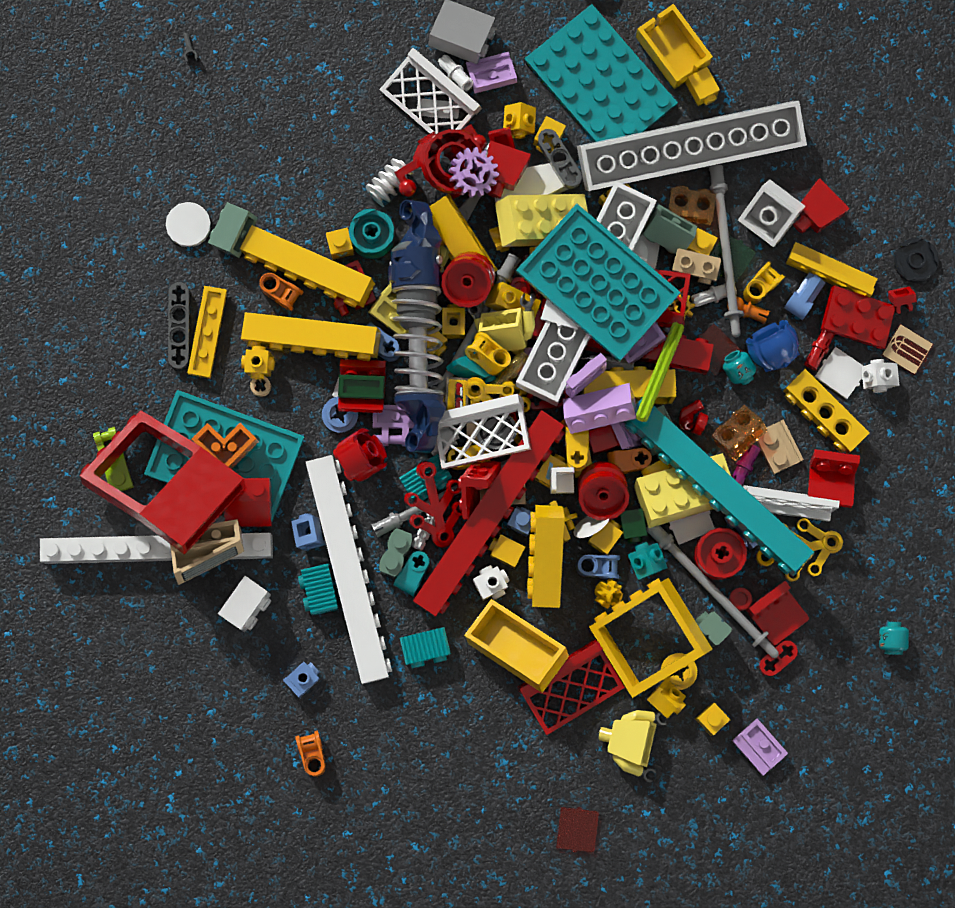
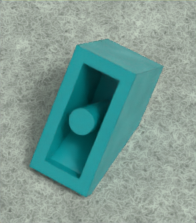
M467 356L455 359L446 367L448 372L460 378L477 377L486 384L495 382L497 380L496 376H498L488 374Z

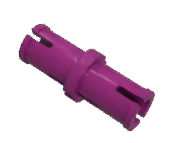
M748 443L741 459L737 460L735 464L737 467L732 475L741 486H743L749 472L753 471L754 468L752 466L761 451L759 447Z

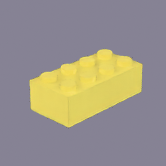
M585 194L508 195L497 201L495 207L502 247L538 246L576 203L587 211Z
M723 453L711 456L731 476ZM675 468L639 477L634 485L648 528L713 510L709 504L710 500L704 495H698L692 489L693 485L687 479L684 481L679 478L675 473Z

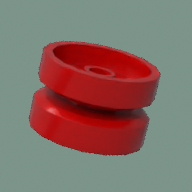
M468 251L458 254L451 260L442 275V288L445 296L452 303L460 307L470 308L482 303L495 283V271L492 263L487 257L477 252Z
M596 462L582 470L577 482L578 498L582 511L596 520L613 519L622 514L629 504V490L624 472L617 465L610 462Z
M728 528L710 530L698 540L694 548L696 567L712 580H724L732 577L742 569L747 557L744 540L738 533ZM716 551H721L723 553V557L721 559L718 558L719 554H715Z

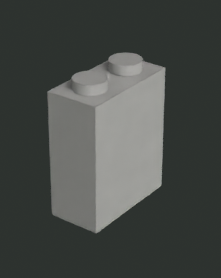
M445 0L430 32L428 46L478 64L480 58H485L489 48V45H487L488 39L492 40L497 29V27H494L495 17L456 2Z

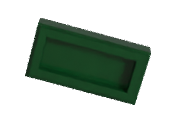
M339 375L338 398L384 400L385 376Z

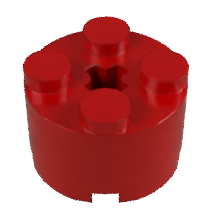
M365 428L359 429L339 442L337 448L333 450L334 457L340 462L346 478L350 481H364L387 466V463H384L387 454L383 444L377 436L373 435L371 437L367 433L369 430Z

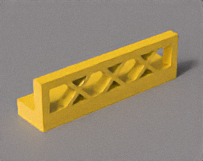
M795 242L786 261L787 265L807 274L809 272L815 274L827 283L868 297L872 296L878 279Z

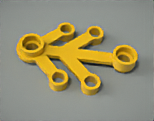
M477 377L468 379L464 385V392L471 399V405L480 403V400L482 402L493 400L489 394H502L506 397L513 395L515 385L510 381H506L502 385L486 384ZM477 385L480 389L474 390L472 386ZM508 386L512 390L507 392L504 390V387ZM522 397L523 401L528 405L523 407L524 412H527L530 409L531 401L527 397ZM517 432L514 442L518 445L523 436Z
M802 518L796 524L797 530L803 533H810L818 541L809 542L795 532L793 533L811 550L821 549L815 562L807 567L808 574L815 577L822 572V566L829 554L836 553L842 548L843 539L838 532L828 531L825 533L813 526L808 519ZM801 521L807 523V529L800 527ZM829 538H832L835 541V545L833 547L827 544V540ZM760 550L757 552L756 560L761 566H769L774 562L772 557L766 562L761 559L763 553ZM812 565L818 567V573L814 574L811 572ZM801 569L796 573V578L792 579L789 577V574H785L786 579L791 582L796 581L800 576Z

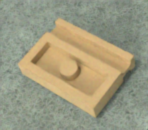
M784 419L753 434L773 475L804 460Z

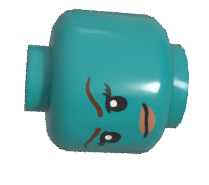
M737 350L725 357L723 370L732 383L746 385L753 380L756 366L748 353Z
M887 622V626H883L879 630V648L884 650V654L903 655V651H906L909 647V630L906 627H901V622Z

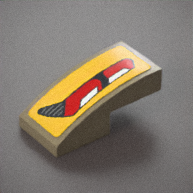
M447 377L445 411L469 405V397L464 392V385L470 378Z

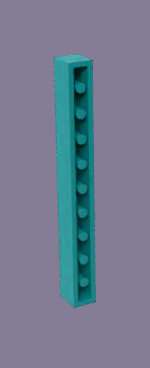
M642 399L636 404V411H638ZM653 406L647 422L639 421L636 418L624 421L626 423L625 427L632 434L637 433L642 438V443L650 450L653 448L659 454L658 457L664 464L672 465L676 469L675 473L679 478L684 481L687 479L693 485L692 489L698 495H704L708 498L710 506L717 512L721 510L727 516L726 520L733 527L738 526L744 531L743 535L749 542H756L761 547L760 551L769 559L772 557L784 574L794 576L812 558L813 550L655 406Z

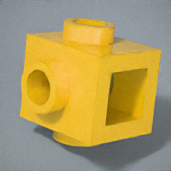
M522 102L506 105L503 128L511 127L513 138L523 139L525 135L535 134L536 107Z
M252 346V350L246 349V355H242L241 368L245 369L244 372L251 379L262 380L264 376L271 377V370H274L275 357H272V354L266 350V347ZM254 358H260L258 365H254Z

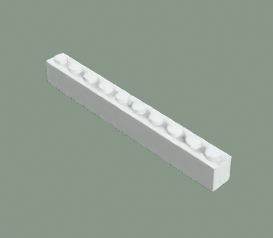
M332 455L306 461L361 683L366 684L389 678L388 672H392L389 658L384 659L382 651L386 649L384 637H379L377 628L381 627L378 614L373 615L371 608L372 605H375L372 591L367 593L365 585L370 583L366 569H361L360 561H364L361 547L356 548L354 539H358L355 525L350 526L349 517H353L350 504H345L343 496L347 495L344 481L339 482L337 475L342 473L339 461H334Z
M242 534L244 552L231 559L273 558L272 534ZM160 536L40 538V562L44 564L172 561L170 544Z

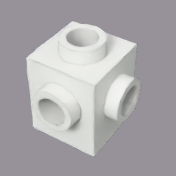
M884 359L871 360V364L862 366L864 389H873L874 393L886 392L888 388L899 386L897 363H884Z
M490 565L480 570V575L473 579L483 601L490 597L495 600L506 594L504 590L508 588L506 583L509 582V578L504 569L500 571L498 566L492 568ZM493 579L496 581V585L491 586L488 584V581Z

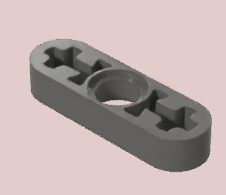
M552 129L542 130L538 136V146L559 180L568 189L578 187L582 178L581 172L559 136ZM544 136L548 138L553 137L552 145L556 149L550 154L548 151H551V147L548 143H543ZM558 153L563 154L566 157L565 163L561 165L556 164L553 161L554 155ZM569 164L571 165L568 167L569 173L576 175L574 183L571 180L566 181L568 175L565 168Z

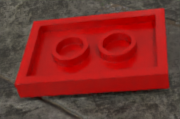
M832 286L821 329L882 350L886 347L895 306L838 286Z

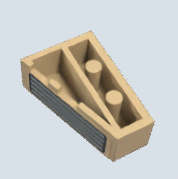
M237 519L212 524L185 555L170 544L173 570L178 585L244 552L242 533Z

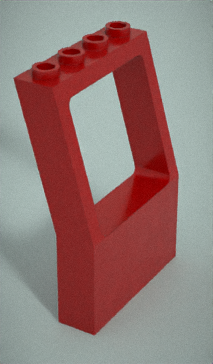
M141 410L137 415L130 417L121 432L115 433L110 444L97 453L95 460L91 464H87L82 469L80 475L82 484L143 523L184 555L245 489L243 477L201 446ZM142 432L151 434L190 458L148 505L138 503L100 478Z

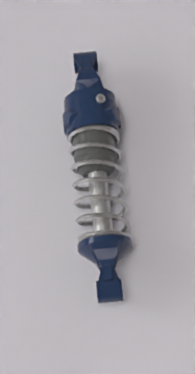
M404 200L401 203L399 212L401 218L406 221L410 228L401 242L391 250L388 281L392 285V292L396 294V299L392 302L397 304V314L399 315L395 316L393 320L399 321V325L402 328L409 330V333L394 334L393 336L395 339H409L408 351H395L393 353L395 356H409V368L395 369L394 372L410 374V385L396 386L394 388L396 391H399L395 394L394 403L414 423L413 429L405 438L407 450L409 452L430 453L435 448L438 424L446 410L444 393L440 390L428 389L429 386L437 385L443 381L444 378L440 374L428 371V369L440 366L443 360L439 356L427 354V351L439 349L443 344L439 339L427 336V334L435 333L442 328V325L436 321L435 317L442 310L437 304V296L442 292V275L445 271L441 265L440 245L442 239L433 225L432 212L426 202ZM427 341L438 343L427 349ZM427 358L437 360L438 362L428 365ZM428 376L439 378L435 381L428 382Z

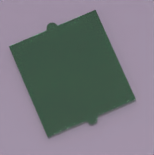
M729 235L734 281L736 284L756 252L744 245L742 240L738 241ZM719 241L710 256L721 259L718 277L725 279L721 241Z

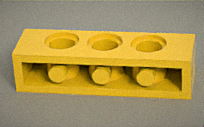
M806 369L783 390L786 394L785 398L792 405L796 404L802 410L801 414L808 421L813 420L818 425L817 430L824 437L829 436L834 441L833 446L840 453L845 452L849 454L869 434ZM805 392L813 395L814 401L812 403L804 400L803 394ZM821 408L829 411L830 417L828 419L820 416L819 410ZM837 424L845 427V435H840L836 432L835 427Z

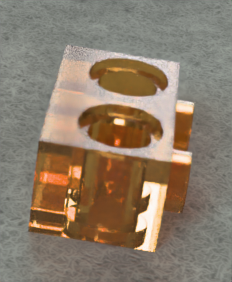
M676 186V188H671L668 210L689 222L711 225L716 194L711 193L708 189L693 191L689 190V187ZM675 199H683L686 202V206H677ZM700 201L705 202L708 205V209L700 210L697 207V203Z
M743 405L723 425H720L715 430L712 437L716 445L736 461L767 432V428L759 416Z

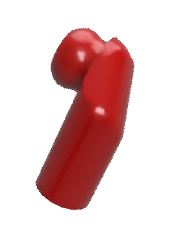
M699 399L681 409L679 416V426L681 429L691 430L693 428L694 414L704 409Z

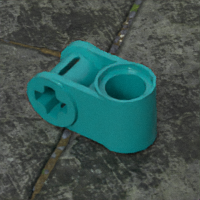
M421 551L412 553L397 576L393 586L414 596L429 567V557ZM423 556L425 565L415 568L414 558Z

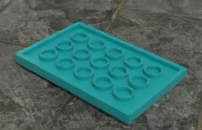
M593 4L524 58V62L594 142L645 132L678 104Z
M577 203L516 270L517 274L619 362L681 293Z
M177 390L164 425L192 441V438L207 423L223 438L239 423L257 438L258 443L232 470L243 478H270L273 522L305 437ZM157 439L144 475L168 483L190 458Z

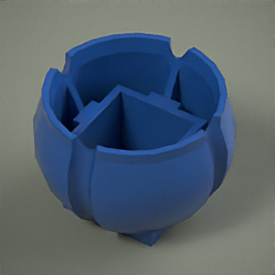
M786 320L780 321L779 325L776 322L767 325L751 335L753 339L748 338L746 340L751 359L757 365L764 368L765 372L787 367L799 355L798 335Z

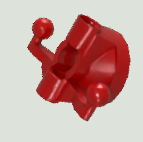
M472 124L462 130L448 129L437 134L434 131L417 141L419 145L413 156V161L394 172L400 182V193L406 197L415 194V182L407 179L405 175L421 167L425 179L433 188L449 194L452 199L460 196L462 189L460 187L456 190L454 189L457 184L456 181L451 182L449 179L452 176L447 174L441 167V152H444L443 155L450 161L457 159L456 155L459 152L464 154L466 148H469L472 152L475 147H478V153L481 154L487 146L486 138L478 135ZM464 161L460 166V171L464 170L465 168ZM472 169L470 170L471 174L477 175L476 171L473 172Z

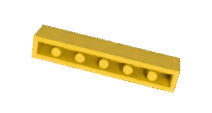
M251 225L240 247L246 260L252 263L257 261L264 263V267L273 272L277 270L282 271L285 277L293 281L300 279L304 281L303 284L313 290H316L318 287L324 290L323 293L334 299L338 296L344 299V303L354 308L357 305L364 307L375 285L373 279L369 276Z
M245 312L241 339L247 343L248 347L265 345L269 346V349L282 351L283 348H291V351L295 353H304L305 350L313 351V354L326 356V353H335V356L339 358H348V355L357 356L359 360L370 361V358L378 357L381 331L377 327Z

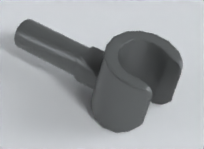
M184 33L186 45L184 58L189 63L187 56L193 53L197 61L198 55L191 46L189 33Z

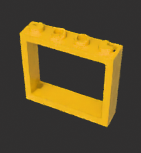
M659 578L647 585L649 590L643 593L640 589L629 596L631 601L626 604L624 601L619 602L611 607L613 609L612 613L607 615L605 611L594 618L596 623L589 626L632 698L712 650V647L669 578L660 582ZM659 592L694 650L639 682L605 625Z

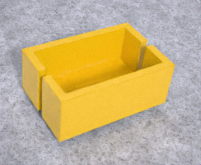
M674 4L659 13L656 20L652 18L637 29L635 37L674 89L686 82L688 76L706 68L711 63L713 56Z

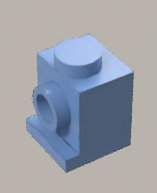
M516 507L507 524V528L527 537L531 530V511L523 507Z
M303 514L299 516V519L291 521L297 548L307 551L326 545L325 540H323L318 517L312 514Z
M303 662L283 681L300 698L320 680L317 676L320 671L311 662L308 665ZM302 673L307 675L305 682L299 681V675Z

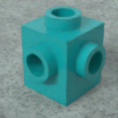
M647 542L635 546V552L628 554L631 566L638 580L668 568L658 543L648 545Z

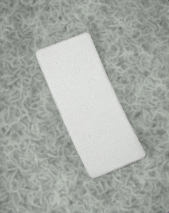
M421 98V107L433 108L434 100ZM437 100V107L450 106L449 101ZM452 101L453 106L458 105L454 101ZM453 109V119H457L459 109ZM450 110L437 111L438 118H450ZM434 111L422 112V116L435 117Z

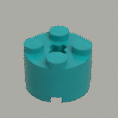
M365 209L357 213L352 219L349 227V236L353 249L359 255L366 259H375L384 256L391 250L394 245L395 234L392 220L387 214L376 209ZM372 230L376 236L371 237L368 232Z

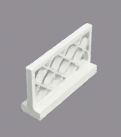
M412 48L407 54L408 57L379 90L429 133L434 132L430 127H435V133L437 134L439 133L438 126L451 125V129H454V125H458L456 130H462L473 116L479 113L482 109L481 106L417 50ZM409 63L416 68L415 78H404L403 70ZM419 72H421L425 77H419ZM430 80L433 85V92L421 93L420 81ZM417 81V93L405 94L404 82ZM401 82L402 94L392 95L387 91L392 83ZM446 94L449 97L450 106L437 107L436 95ZM433 95L434 107L422 108L421 96ZM418 97V109H408L405 98ZM452 100H453L456 104H458V105H457V106H453ZM453 109H463L468 115L463 121H454ZM450 110L451 122L438 123L437 111ZM434 111L435 123L425 124L422 121V112ZM414 112H419V118L414 114Z
M514 394L445 411L438 424L437 436L441 468L443 470L530 450L531 447L523 410V398L519 394ZM518 411L519 420L514 427L505 422L510 413ZM494 417L499 422L491 432L483 427L488 418ZM470 422L477 425L471 437L461 432L465 424ZM503 423L512 429L506 440L496 435ZM450 427L455 430V433L450 441L447 442L442 439L441 429ZM481 428L490 434L484 445L474 440ZM518 432L523 436L524 445L514 447L509 442L514 434ZM459 434L469 439L462 450L452 445ZM495 437L502 441L503 444L498 451L492 452L487 447ZM472 442L481 447L477 456L474 457L465 454ZM450 447L459 452V455L455 461L447 463L445 455Z
M742 486L773 514L829 522L831 513L839 508L840 501L809 497L807 494Z

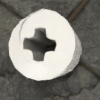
M391 159L392 166L386 165L384 167L386 173L380 171L378 173L380 179L374 177L372 179L373 185H366L369 195L382 207H384L382 200L391 201L388 196L389 193L394 196L397 195L394 188H399L400 182L394 172L406 165L401 160ZM413 171L407 174L413 177L416 176Z

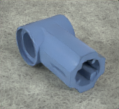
M809 272L797 292L793 293L784 309L803 320L813 306L812 302L825 282L819 276Z

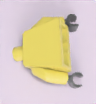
M525 293L522 295L520 304L525 308V311L517 308L481 314V311L485 308V304L482 302L477 306L468 308V312L476 318L474 323L477 333H486L503 349L519 355L527 347V342L532 338L534 332L535 318L534 310H531V306L536 300V296L532 293L530 301H527Z
M636 710L623 715L621 720H615L612 729L602 727L599 732V740L609 743L608 752L613 754V760L623 771L638 777L642 776L647 782H653V780L646 778V774L648 771L656 773L654 769L647 767L656 725L663 726L667 723L660 722L659 716L663 715L661 712L654 714V712Z

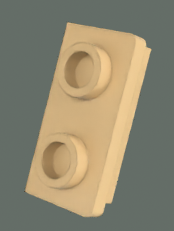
M679 248L676 252L672 271L691 274V276L698 278V282L711 285L712 281H717L721 259Z

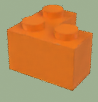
M207 423L192 438L194 443L201 446L231 469L258 443L257 438L241 423L225 438Z

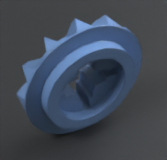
M334 397L323 407V422L329 430L337 433L348 432L355 426L358 412H347L344 415L345 423H342L339 418L331 420L336 415L335 407H338L339 398Z

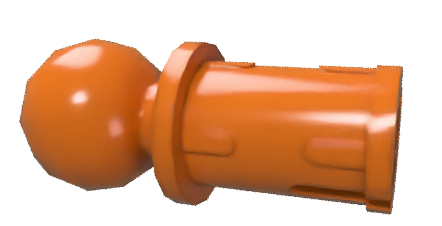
M736 296L738 310L744 312L743 318L749 317L765 324L767 318L759 314L767 317L770 312L769 310L752 305L751 301L746 305L742 298Z

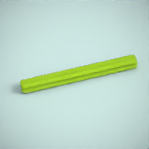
M674 322L671 326L636 413V419L639 421H648L684 329L682 324Z

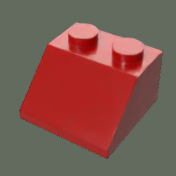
M244 478L245 489L224 511L225 521L237 519L240 527H272L270 478Z

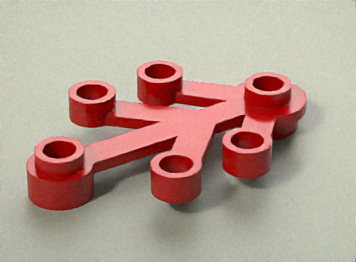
M422 461L417 465L416 473L425 481L430 504L419 499V496L413 492L405 495L404 502L408 506L416 507L432 516L435 526L425 522L423 516L419 514H413L409 522L412 527L416 529L421 528L431 534L433 543L438 547H447L453 542L454 532L452 529L459 516L462 515V511L457 512L456 510L460 501L453 503L452 512L446 522H444L443 514L454 494L461 491L458 488L459 481L455 479L449 480L446 486L447 489L439 501L434 481L436 467L429 461ZM430 467L431 473L425 475V469ZM453 483H457L456 490L451 489ZM411 496L415 497V501L413 503H409V498ZM419 517L420 523L415 525L414 520ZM446 532V538L441 540V534Z

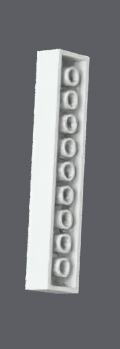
M791 101L579 145L577 150L585 190L591 191L613 186L615 181L621 184L802 147L806 146L807 142L799 101Z
M615 181L597 221L633 251L657 200ZM546 321L516 381V387L557 406L566 388V381L572 376L591 337L579 326L576 330L563 325L558 327L557 324Z

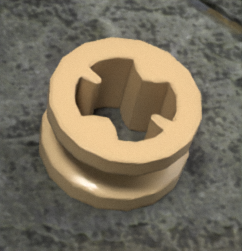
M264 376L262 380L252 379L250 388L254 395L264 397L271 391V383ZM260 381L262 383V381H265L264 386L266 389L263 392L261 389L259 392L256 391V382Z

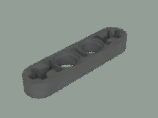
M176 282L170 286L168 297V361L175 370H184L190 361V291L182 282ZM178 288L185 292V294L181 295L182 304L186 303L185 306L178 304V298L173 294L178 291ZM178 309L184 310L186 314L185 318L181 321H176L173 318V313ZM178 331L185 333V340L182 343L173 341V335ZM173 347H186L185 350L181 349V356L185 358V361H181V365H177L176 361H173V358H177V350H172Z

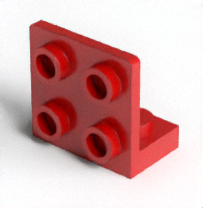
M340 359V375L385 376L386 387V361ZM338 399V411L383 413L384 400Z
M815 449L810 460L808 496L840 501V507L852 508L855 473L860 464V455Z
M479 461L472 463L469 468L467 467L465 473L460 476L458 488L462 492V498L459 502V509L462 511L463 519L468 520L480 502V490L489 488L501 471V462Z
M786 581L780 583L746 609L763 633L766 631L769 633L766 637L773 646L777 645L809 620L808 615L788 591L791 587Z

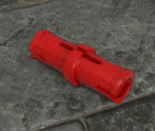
M825 330L821 331L817 340L811 345L813 348L804 362L806 367L815 371L818 369L822 358L830 350L828 347L835 334Z

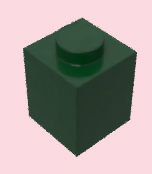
M643 508L624 511L619 515L623 541L628 540L629 544L642 542V538L647 536Z

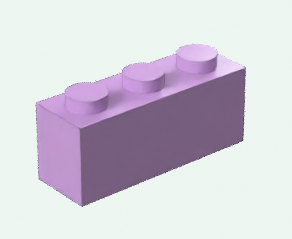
M629 383L578 395L572 399H563L564 419L570 434L636 418V401Z

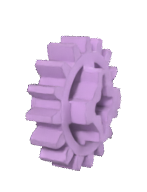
M475 147L472 152L469 148H466L464 154L459 152L456 155L457 159L451 161V164L455 167H451L448 171L454 174L449 180L451 182L456 181L457 184L454 189L456 190L460 187L462 189L461 195L469 192L470 198L474 197L475 193H477L478 197L484 195V191L486 193L491 191L490 186L496 185L497 182L493 178L499 176V173L494 172L498 164L491 163L494 157L490 156L487 158L485 156L486 150L480 154L478 153V147ZM464 161L465 168L464 170L460 171V166ZM472 169L473 172L476 171L477 175L471 174L470 170ZM485 174H488L487 180L485 184H483V176Z

